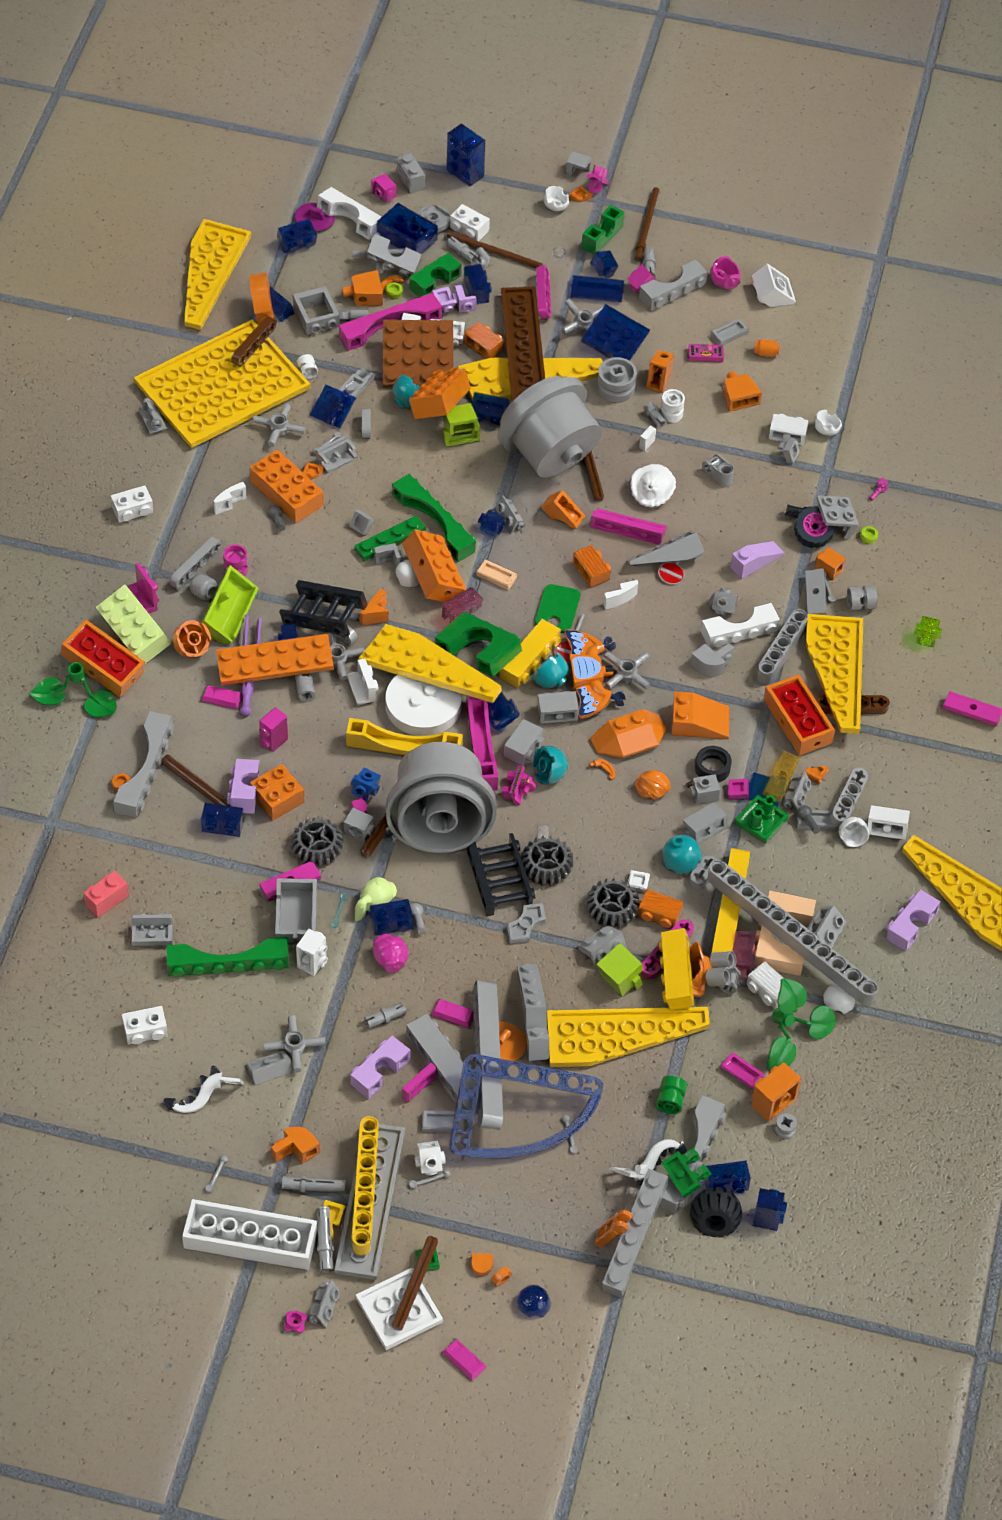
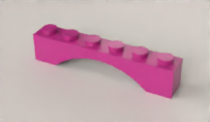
M433 293L339 325V338L347 351L364 346L374 333L383 328V320H402L404 313L421 316V320L442 319V306Z
M466 695L473 753L480 761L483 779L488 782L493 791H497L498 771L492 748L488 703L485 700Z

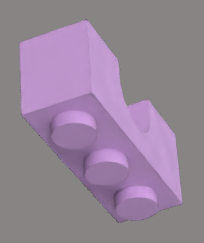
M236 759L235 767L232 766L231 778L233 780L230 779L229 791L232 792L228 793L227 804H231V812L254 814L256 786H250V782L260 775L259 760Z
M922 890L910 897L907 907H902L897 914V919L895 921L892 920L886 928V931H888L886 940L905 952L917 939L919 927L915 926L912 921H921L928 925L939 910L940 901Z
M394 1036L384 1040L374 1053H370L360 1066H356L351 1071V1086L369 1100L383 1086V1076L377 1070L387 1067L397 1073L410 1061V1049Z

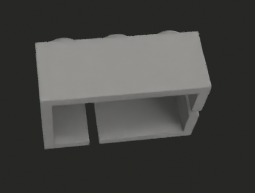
M277 879L275 938L287 937V943H294V940H298L299 943L308 929L316 931L317 879Z

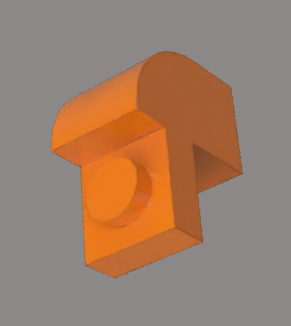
M302 1127L284 1129V1139L277 1140L271 1146V1157L276 1163L294 1152L304 1164L320 1153V1143L309 1130Z

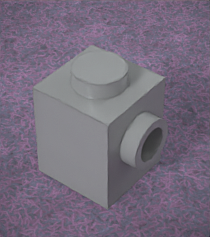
M716 774L693 778L692 786H690V795L694 797L696 804L719 801L720 787Z

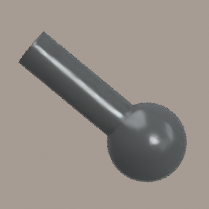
M277 505L271 506L268 510L269 517L275 520L279 531L285 530V525L281 518L282 509Z
M807 805L800 806L797 810L798 818L806 821L814 834L819 833L820 828L812 818V809Z

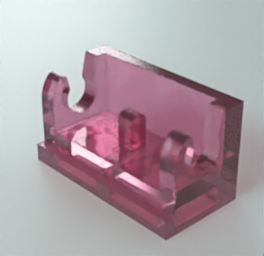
M470 587L442 604V617L445 620L449 617L451 623L457 616L475 605L477 609L480 608L483 598Z
M735 931L734 953L737 960L736 968L739 971L745 970L747 977L754 971L755 932Z

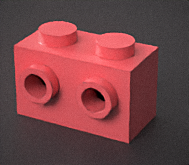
M116 871L110 875H105L100 882L88 887L84 892L85 906L97 918L129 896L127 882Z

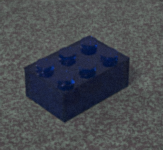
M462 123L447 133L446 170L470 187L484 177L486 140Z
M400 203L394 205L377 220V232L380 233V236L389 239V243L398 249L409 248L423 254L438 240V225Z

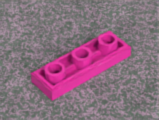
M949 691L943 705L945 710L996 727L1002 715V708Z
M310 861L259 883V887L269 902L277 898V879L320 880L321 874L314 862Z

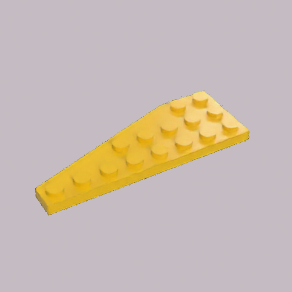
M913 835L902 849L905 856L982 940L1002 951V888Z

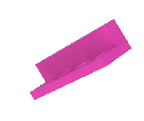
M598 508L596 511H593L591 528L658 545L662 543L667 528L666 525Z

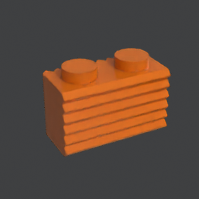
M480 322L475 323V325L464 332V343L485 359L493 358L504 348L502 336L496 335L487 325H482Z
M593 545L573 552V564L589 587L610 580L611 567L608 562L605 563L603 561L601 552L596 550Z
M647 889L639 905L638 916L645 921L656 922L664 928H673L682 914L684 902Z

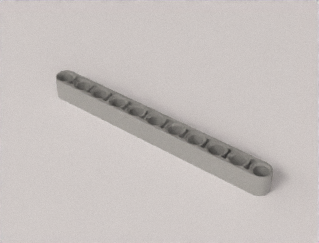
M714 860L710 863L708 871V881L710 884L860 1004L870 1006L875 1002L878 986L873 980L721 860Z

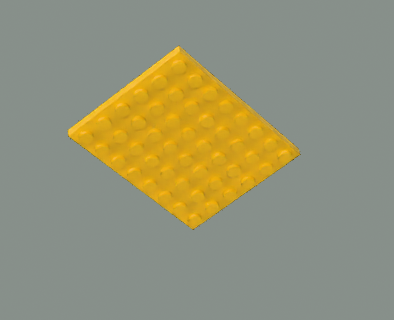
M253 319L134 377L135 384L147 398L153 401L159 412L190 448L253 418L254 415L257 416L311 389L308 380L269 337L242 366L231 362L235 350L258 326Z

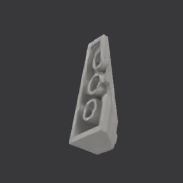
M690 530L670 539V544H659L653 551L647 550L627 561L630 565L689 559L694 561L701 558V554L705 553L697 532Z

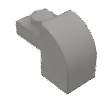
M728 643L715 653L709 646L704 644L692 653L690 665L706 676L722 675L725 672V666L733 659L734 647Z

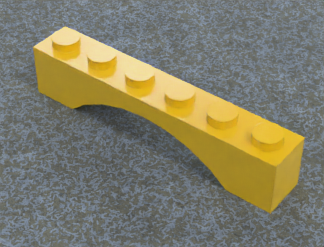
M349 718L346 731V747L406 755L414 748L432 742H450L463 746V734L441 732L428 736L403 735L385 730L368 720Z

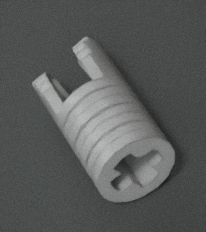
M302 674L295 675L299 699L304 702L313 700L315 698L312 674H304V677Z

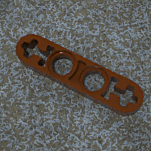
M269 316L265 317L235 350L231 362L242 366L275 330L277 320Z
M826 695L818 697L817 703L824 714H833ZM861 695V702L867 705L866 707H861V714H885L889 709L890 701L883 695Z

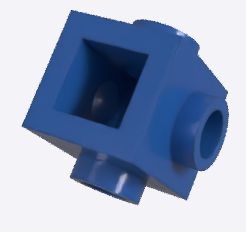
M364 767L351 780V794L358 798L362 797L363 800L368 802L372 795L376 796L379 791L381 775Z

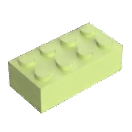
M123 585L96 606V609L126 647L145 661V664L172 644L126 585Z

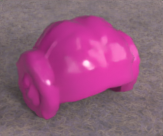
M720 257L713 263L710 269V277L716 286L730 290L740 284V270L730 257Z
M383 934L373 941V954L386 972L395 973L405 966V962L409 957V951L401 938L391 934Z

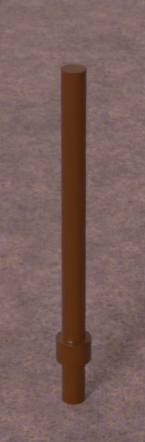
M654 187L652 190L640 239L636 244L634 258L636 261H641L643 250L647 246L646 239L659 194V188Z
M451 231L447 233L448 238L454 237L462 244L465 243L477 248L482 247L485 251L534 268L543 265L541 262L469 238L468 235H460Z

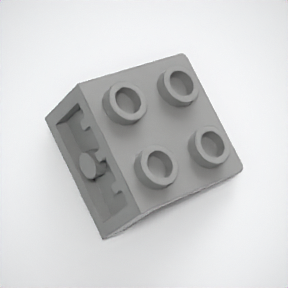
M818 495L816 500L825 525L839 526L843 538L850 539L859 523L849 497Z

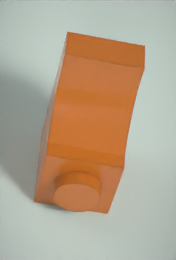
M563 490L549 495L541 506L552 520H560L572 529L577 528L585 517L584 513Z

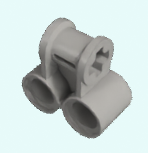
M733 951L712 953L710 957L712 969H708L706 972L708 986H719L721 991L728 994H733L737 991V979L741 976V972L736 968L737 960Z

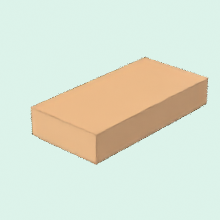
M484 560L476 571V576L506 590H509L517 579L516 573L488 560Z

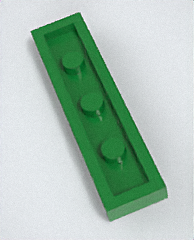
M414 516L354 545V550L365 562L374 557L375 547L394 543L398 546L406 540L414 529L426 531V527L417 516Z

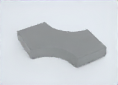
M543 903L523 905L522 915L516 921L507 924L510 944L529 942L532 930L538 925L546 923Z

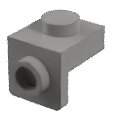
M395 543L374 548V561L376 565L394 561L397 567L400 561L403 560L402 552L397 549Z

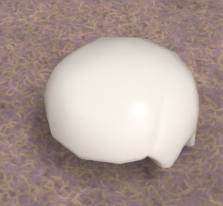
M550 186L545 190L544 204L552 211H562L569 205L568 194L564 195L561 187Z
M827 410L818 411L815 417V428L819 433L832 436L841 430L842 423L836 414L829 415Z
M404 560L397 565L395 571L400 585L415 587L420 584L409 560Z
M850 817L839 825L840 838L846 846L859 847L868 841L870 832L867 824L861 818Z
M837 984L828 986L823 994L825 1005L832 1009L833 1012L841 1011L843 1014H846L855 1005V999Z

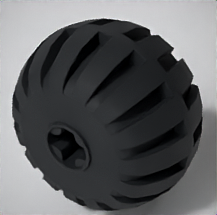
M710 1187L695 1196L690 1207V1217L694 1227L700 1233L703 1232V1235L724 1237V1235L729 1236L738 1228L742 1219V1208L738 1198L731 1191L723 1190L722 1187H716V1189Z

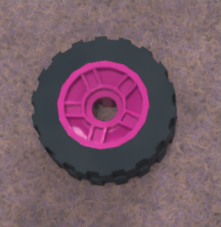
M810 506L807 509H803L799 513L794 526L795 536H797L798 541L802 542L804 546H809V548L825 546L826 543L830 542L836 528L835 526L825 525L818 506Z

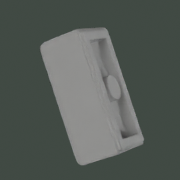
M284 1050L246 1064L255 1085L293 1072L291 1060Z

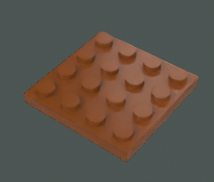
M383 320V387H393L395 381L402 374L414 380L412 383L416 386H421L434 371L443 370L444 372L453 368V320Z

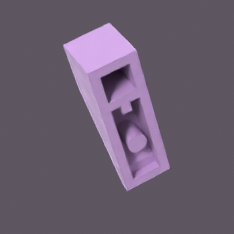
M774 541L747 545L732 553L730 568L743 579L782 557L785 552Z

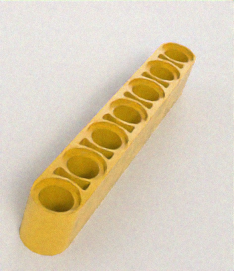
M731 848L728 866L746 879L751 851ZM724 894L722 895L712 953L733 951L740 907Z
M371 1116L363 1118L359 1128L352 1249L354 1253L361 1256L370 1252L372 1244L379 1124L377 1119ZM371 1128V1129H373V1130H372V1131H367V1130H365V1129ZM364 1165H370L371 1167H369V1168H364V1167H362V1166H364ZM362 1184H369V1186L364 1187ZM363 1202L368 1203L366 1206L360 1204ZM365 1221L367 1224L361 1225L359 1222ZM363 1240L366 1243L359 1244L358 1241Z

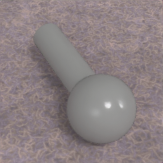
M413 903L408 907V914L414 918L418 933L423 934L426 931L421 917L423 915V907L418 903Z

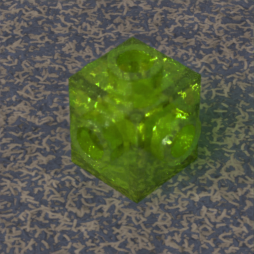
M922 616L921 623H916L914 632L918 634L916 644L934 648L936 638L940 639L942 628L939 627V619Z

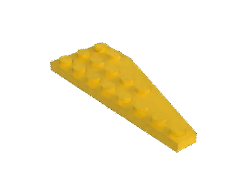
M203 219L191 241L184 321L186 327L202 330L252 237L251 231Z
M488 358L458 366L459 369H466L471 387L468 394L475 408L511 399L507 358ZM543 358L545 379L553 376L575 377L582 382L598 378V369L600 364L603 363L601 358Z
M808 614L806 648L840 733L859 734L863 618Z
M388 624L382 628L359 657V660L366 659L367 665H371L373 668L491 703L495 701L502 691L501 685L419 633Z
M686 1007L670 1010V1008L547 1010L550 1067L593 1066L708 1029L710 1025L708 1007Z

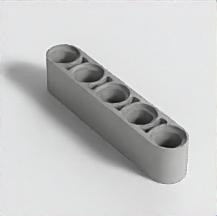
M796 609L789 616L759 663L757 681L759 683L768 685L775 679L806 629L808 619L806 611Z

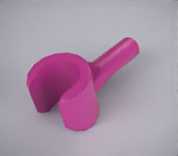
M880 478L876 482L878 488L869 497L870 500H873L881 491L885 492L888 489V482L884 478Z

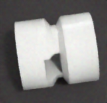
M670 389L662 395L660 413L669 423L678 422L683 417L685 396L681 391Z

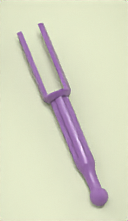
M247 614L244 616L242 646L247 645L249 615ZM262 618L257 620L255 644L260 643ZM254 681L242 683L243 706L240 709V713L243 716H248L251 713L249 706L251 696L253 695Z

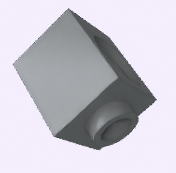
M352 808L344 821V833L364 842L375 829L373 816L355 808Z

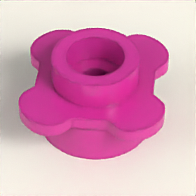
M289 1311L286 1313L287 1321L284 1324V1329L286 1331L294 1330L302 1333L305 1330L304 1321L307 1320L306 1314L299 1311Z

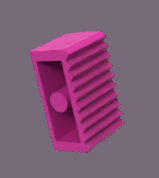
M274 707L259 720V742L262 747L268 748L272 752H275L277 747H280V745L285 743V740H288L287 715Z

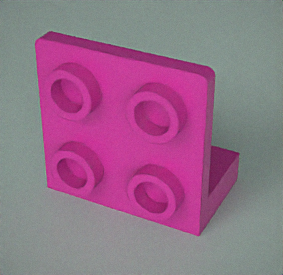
M138 562L135 564L137 582L127 587L148 614L158 610L157 602H159L156 594L158 587L154 580L151 581L147 569L145 567L142 568Z

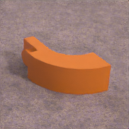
M267 272L250 275L252 303L257 324L259 325L267 316L275 319L271 303L270 285Z

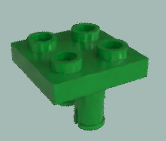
M757 795L735 819L734 824L766 844L788 820L789 815L775 806L776 799L774 796L767 795L763 799Z

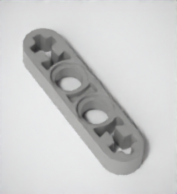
M214 537L208 539L171 576L169 584L175 589L180 590L219 552L222 542Z
M854 768L849 775L830 814L829 819L834 826L839 827L845 819L850 817L868 779V773L864 769ZM857 776L860 777L858 782L855 781ZM848 787L854 788L856 793L849 792ZM841 801H847L850 807L844 806ZM839 812L843 813L841 819L838 818Z

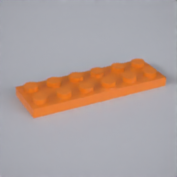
M328 634L216 650L221 686L334 670Z

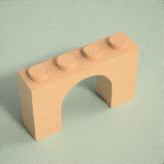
M769 891L768 898L802 925L808 926L810 924L816 900ZM759 923L758 925L762 926V928L757 930L755 937L758 946H753L751 958H755L754 966L758 967L763 962H766L775 971L801 976L804 958L788 945L778 942L771 932Z

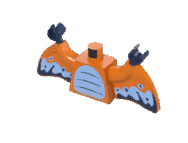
M565 630L564 635L571 648L569 670L572 688L580 699L578 717L584 719L599 713L607 707L611 699L615 700L617 706H624L623 700H626L623 692L619 691L612 694V691L603 687L604 677L613 676V666H602L601 658L598 656V654L605 651V648L609 651L614 650L616 643L612 642L613 640L609 636L602 643L590 634L576 630Z

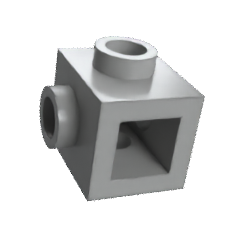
M720 587V590L717 589L715 594H711L709 604H712V609L716 610L715 613L734 614L738 594L732 593L729 588ZM721 599H725L726 603H722Z

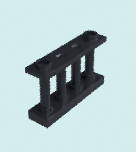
M298 580L295 585L299 594L297 601L291 611L280 609L279 613L285 625L349 637L350 632L346 623L355 608L365 610L368 604L362 591ZM306 599L315 600L307 614L299 612ZM322 602L331 603L323 617L315 615ZM338 605L347 606L339 620L331 618Z
M509 833L508 844L483 849L477 848L476 842L467 846V854L486 916L494 915L495 907L498 904L526 899L527 905L533 904V899L536 898L534 888H530L520 857V843L518 840H515L513 833ZM511 851L513 857L512 860L487 865L481 861L483 856ZM516 867L518 873L517 876L492 881L486 877L487 872ZM521 883L523 889L522 892L498 897L491 894L492 888Z

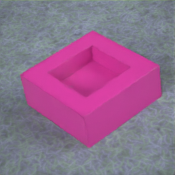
M747 778L728 780L729 800L749 798Z

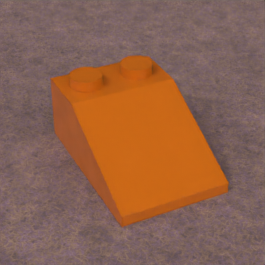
M674 691L672 735L729 739V706L695 693Z

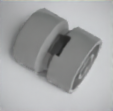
M866 585L862 589L859 586L847 588V603L850 611L861 610L862 607L865 609L877 608L878 600L875 585Z

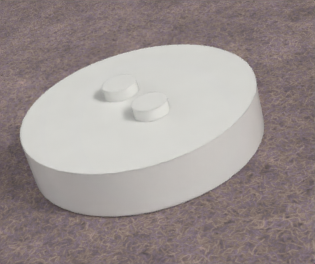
M397 675L392 679L386 691V712L390 721L407 734L414 736L434 735L448 730L455 724L461 712L462 696L458 692Z

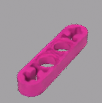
M546 265L536 268L538 311L542 320L552 317L550 273Z
M680 920L671 930L688 928L686 933L690 939L693 935V924L689 920ZM659 944L642 963L644 970L641 972V975L645 979H654L663 970L660 959L656 957V954L663 953L660 951ZM653 962H654L655 965H654V967H653V970H649V972L646 971V968H647V969H650V968L653 966Z

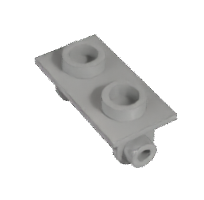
M149 398L144 399L143 407L138 409L149 433L152 434L166 430L167 427L158 408Z
M502 495L495 509L510 534H512L514 529H523L525 522L517 514L518 511L513 502Z
M806 771L802 775L797 774L793 777L789 787L790 791L787 792L783 801L786 808L795 807L797 811L800 806L804 805L806 794L811 788V780L808 778Z
M332 1279L329 1280V1283L323 1282L322 1285H319L314 1300L321 1303H313L308 1315L310 1318L309 1322L317 1324L320 1321L324 1328H327L329 1320L332 1318L333 1309L340 1292Z

